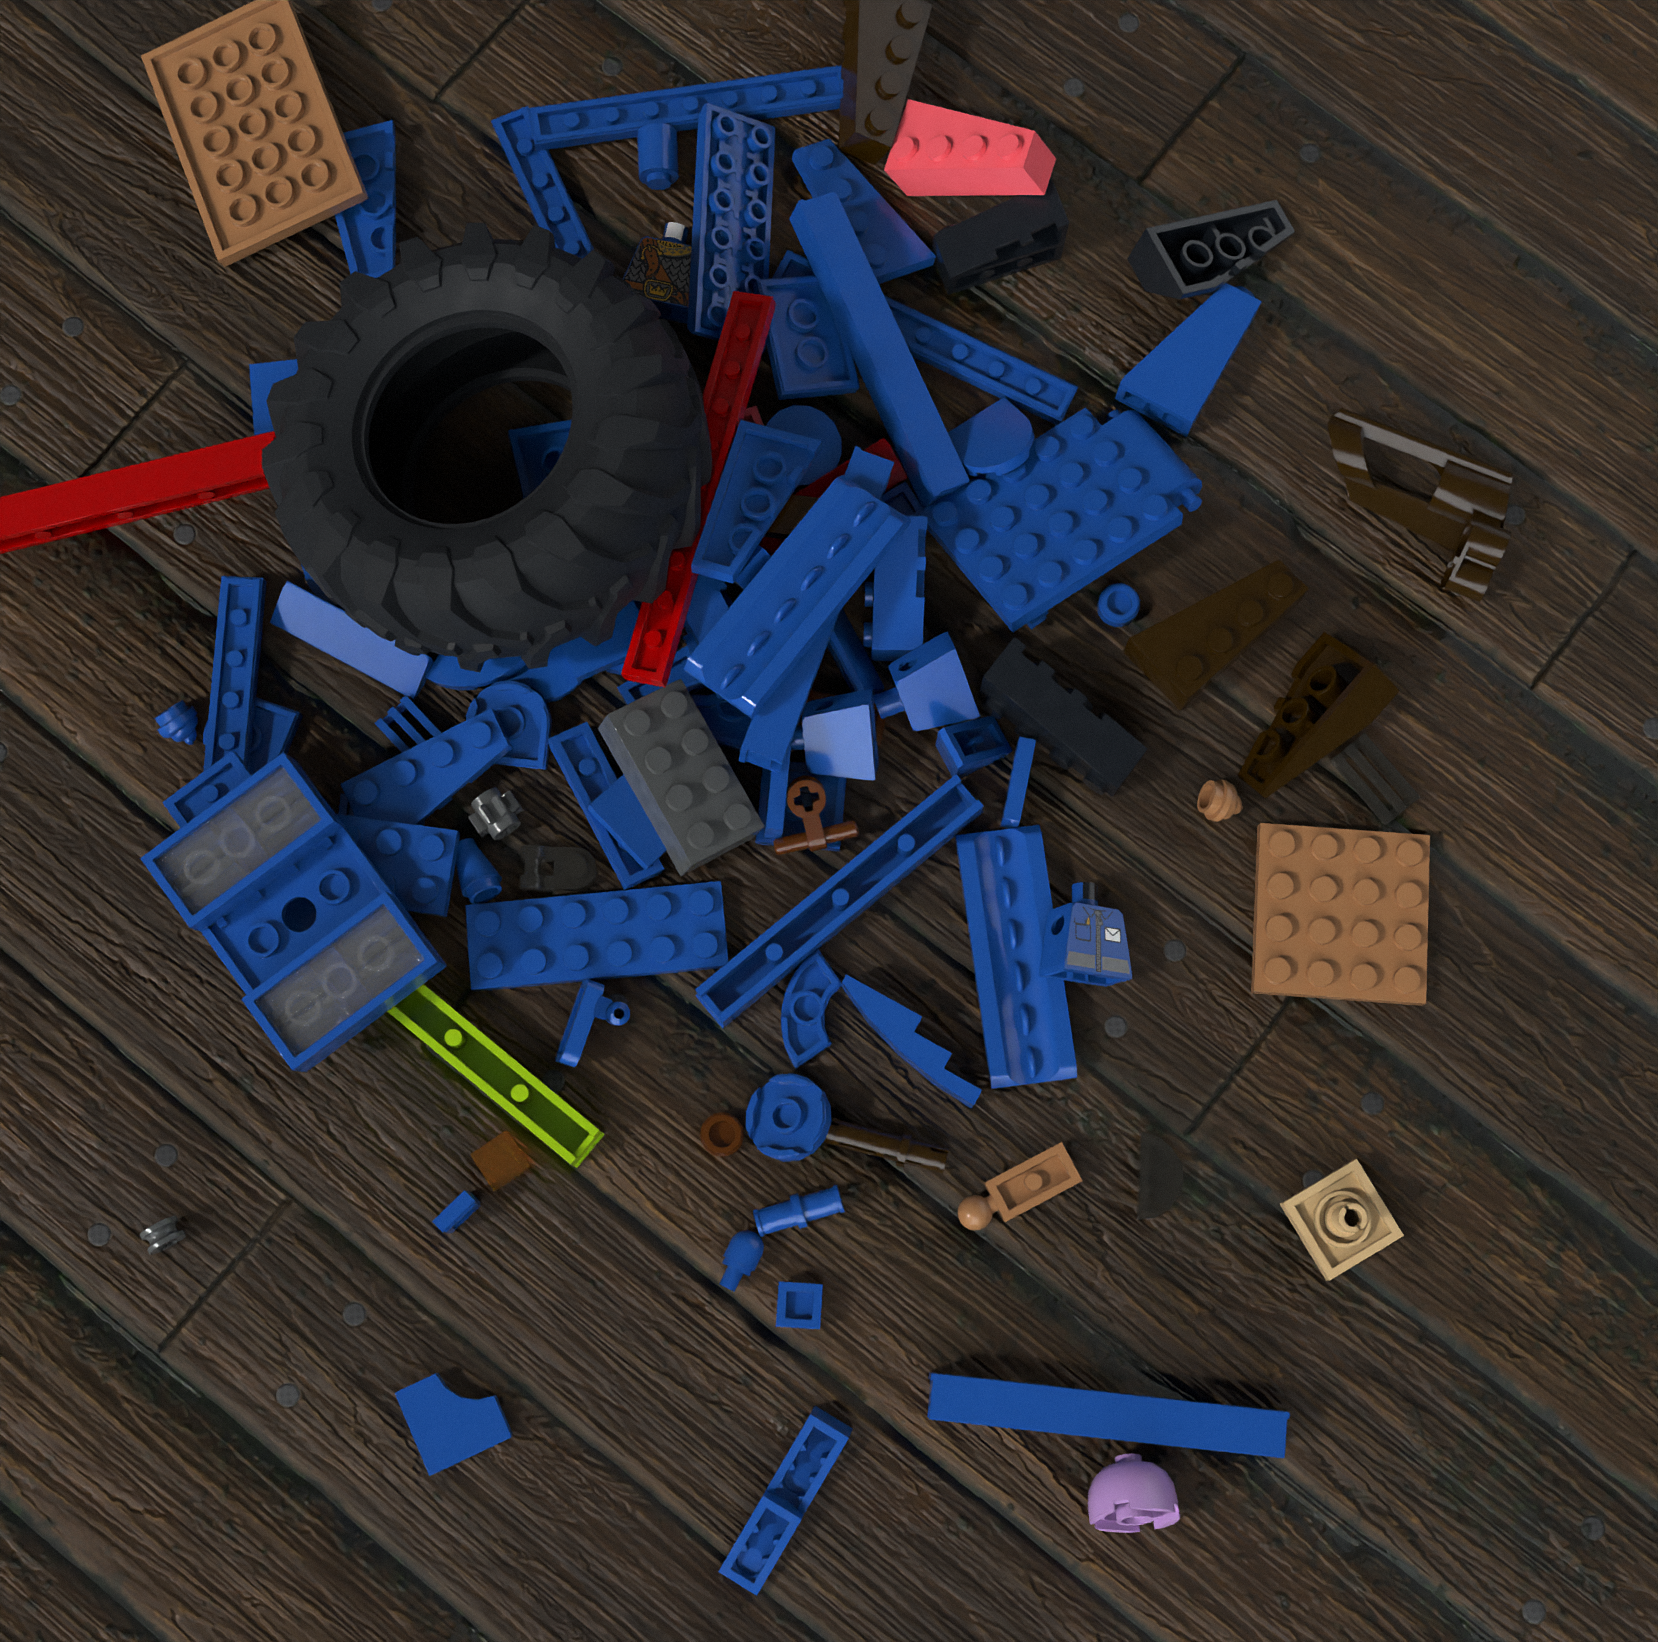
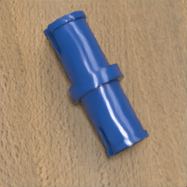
M834 1185L831 1188L801 1197L799 1193L792 1194L788 1201L761 1209H754L753 1215L759 1235L764 1237L767 1234L797 1225L799 1229L806 1228L810 1221L837 1213H844L845 1210L837 1185Z

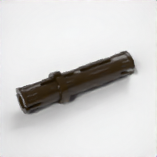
M831 1117V1126L823 1142L868 1155L895 1161L896 1166L904 1168L905 1164L938 1172L939 1174L944 1172L950 1148L912 1138L911 1133L904 1132L903 1135L890 1133Z

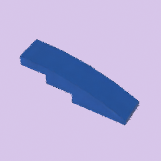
M846 974L842 981V989L879 1036L898 1056L933 1085L969 1108H972L982 1090L944 1069L952 1053L915 1033L922 1016Z

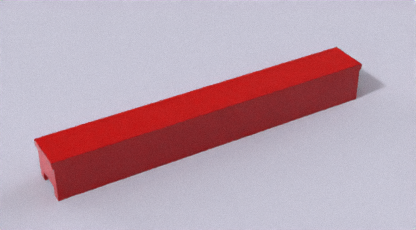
M275 432L262 433L0 497V554L269 489L262 469V449L276 439Z

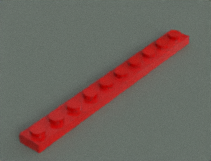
M733 291L703 393L713 465L710 482L701 487L700 531L692 546L671 551L665 591L653 603L642 602L621 672V675L627 681L665 688L667 686L698 578V574L692 573L691 564L740 420H743L776 307L773 296Z

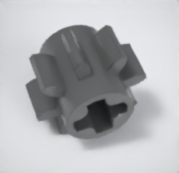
M498 787L491 788L480 794L471 803L475 813L468 818L481 838L490 833L494 840H500L515 831L521 824L516 815L523 812V809L511 790L502 795Z

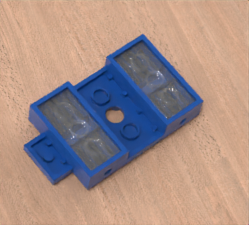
M232 750L162 802L180 829L140 859L191 929L200 931L237 981L246 994L241 1000L292 1071L305 1073L447 967L444 960L299 763L286 753H281L256 773L252 774L238 753ZM305 898L314 904L316 919L309 929L296 932L291 930L285 923L286 907L295 899Z

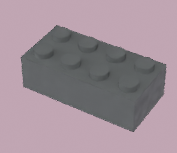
M681 678L668 684L666 688L662 687L607 714L599 726V732L667 849L666 851L680 876L748 842L765 827Z

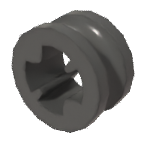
M177 1216L163 1219L140 1233L141 1239L147 1240L150 1244V1247L147 1249L149 1255L159 1253L186 1237L185 1231L178 1230L176 1224L179 1222Z

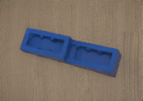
M814 1406L720 1567L719 1573L756 1596L758 1595L800 1524L807 1508L848 1441L853 1428L819 1407Z

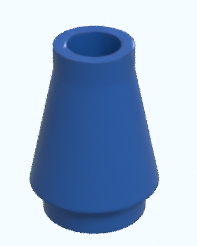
M473 838L460 840L456 868L462 896L468 897L472 904H481L495 898L502 891L500 885L502 877L479 849Z

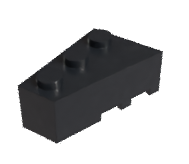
M1052 179L1049 180L1045 195H1017L958 224L946 226L933 235L932 252L936 256L935 263L948 295L1061 259L1069 220Z

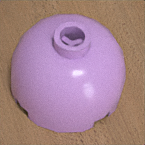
M1139 1454L1116 1456L1115 1464L1104 1467L1092 1480L1088 1492V1511L1090 1525L1095 1523V1529L1114 1533L1140 1532L1139 1525L1152 1521L1154 1522V1530L1173 1525L1180 1520L1178 1498L1173 1481L1165 1470L1154 1463L1142 1461V1456Z

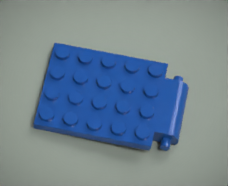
M1085 407L1034 439L1029 450L1030 455L1028 459L1013 471L1000 476H996L995 472L981 473L971 479L968 484L959 487L955 492L942 497L919 512V516H928L927 530L1012 632L1018 630L1182 525L1183 513L1177 508L1181 504L1189 512H1193L1200 507L1202 500L1197 494L1201 491L1202 481L1136 410H1127L1121 413L1118 409H1115L1107 415V423L1101 425Z

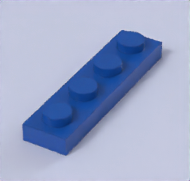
M588 722L549 738L548 745L623 889L627 890L661 874L664 867L659 858L647 869H643L625 850V847L587 809L592 801L617 780Z

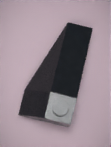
M1273 200L1146 228L1127 260L1146 292L1184 299L1215 291L1292 237L1295 230L1278 201Z

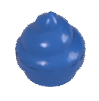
M181 700L154 718L160 726L157 731L163 738H172L175 742H185L188 745L194 744L197 736L195 728L198 724V718L193 706L188 708L186 703Z

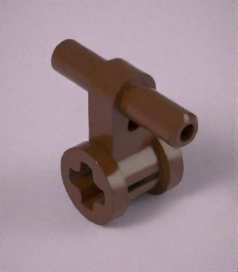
M801 775L790 782L787 788V803L790 810L796 816L803 818L805 832L774 839L773 844L777 855L810 848L811 852L826 849L829 843L858 837L859 831L855 820L822 827L819 813L825 807L826 794L822 783L817 778L810 775ZM808 786L811 793L818 792V795L812 798V805L804 806L802 800L795 801L794 799L800 796V788Z

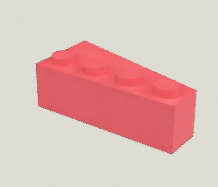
M907 99L884 171L907 196L1045 195L1056 157L1034 130Z

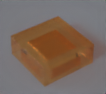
M505 1130L470 1154L495 1192L532 1168L508 1130Z

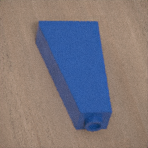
M1228 283L1223 284L1123 377L1115 399L1187 437L1254 320L1262 301L1255 298L1253 293L1244 287H1234Z

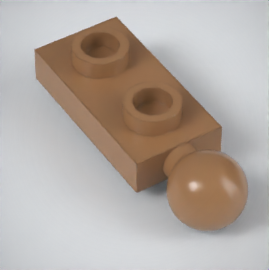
M1060 1142L985 1182L984 1185L989 1196L984 1198L978 1195H971L963 1199L958 1207V1218L965 1228L973 1231L982 1230L989 1225L993 1213L997 1211L1003 1221L1007 1222L1083 1180L1063 1143Z

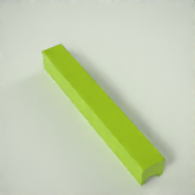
M425 984L387 1011L576 1168L579 1167L605 1135Z

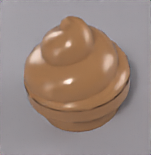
M1222 779L1216 782L1212 780L1207 781L1203 785L1197 800L1198 811L1204 813L1208 820L1214 822L1229 819L1233 814H1239L1243 809L1235 786Z

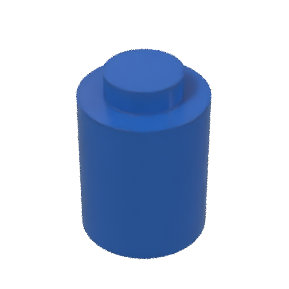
M650 123L640 127L637 131L639 180L653 190L667 189L679 179L677 130L665 123Z

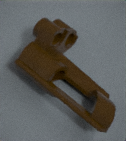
M1341 408L1334 413L1328 421V431L1335 461L1341 474L1344 476L1348 499L1371 512L1452 550L1453 554L1441 580L1440 587L1480 602L1490 583L1494 569L1500 563L1511 538L1512 532L1503 528L1513 473ZM1364 437L1424 459L1436 468L1441 479L1431 500L1374 479L1366 459Z

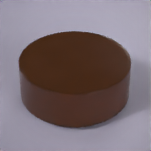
M715 1113L708 1117L701 1127V1142L705 1149L714 1156H731L743 1144V1126L735 1116L729 1113Z

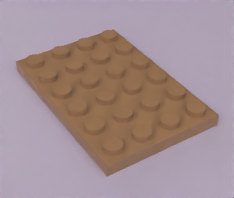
M254 0L141 55L216 258L224 267L369 199L291 0Z

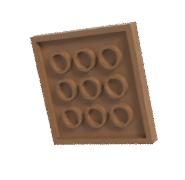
M1260 823L1257 826L1251 993L1425 1005L1427 994L1430 835Z

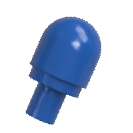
M743 1230L732 1237L723 1255L725 1258L722 1264L728 1267L719 1285L735 1292L743 1274L750 1277L752 1271H755L764 1252L763 1241L757 1233Z

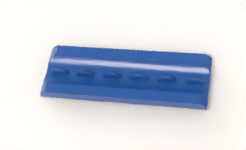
M710 103L703 105L698 117L687 327L692 334L719 341L733 291L755 294V282L760 279H769L775 127Z
M844 475L837 477L692 652L685 664V672L753 719L911 524V520L871 495Z
M1040 825L955 835L991 1089L1077 1078V1065L1064 980L1039 977L1047 914L1053 909Z

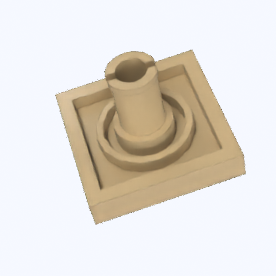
M1357 1159L1351 1160L1279 1203L1326 1281L1332 1280L1404 1236Z

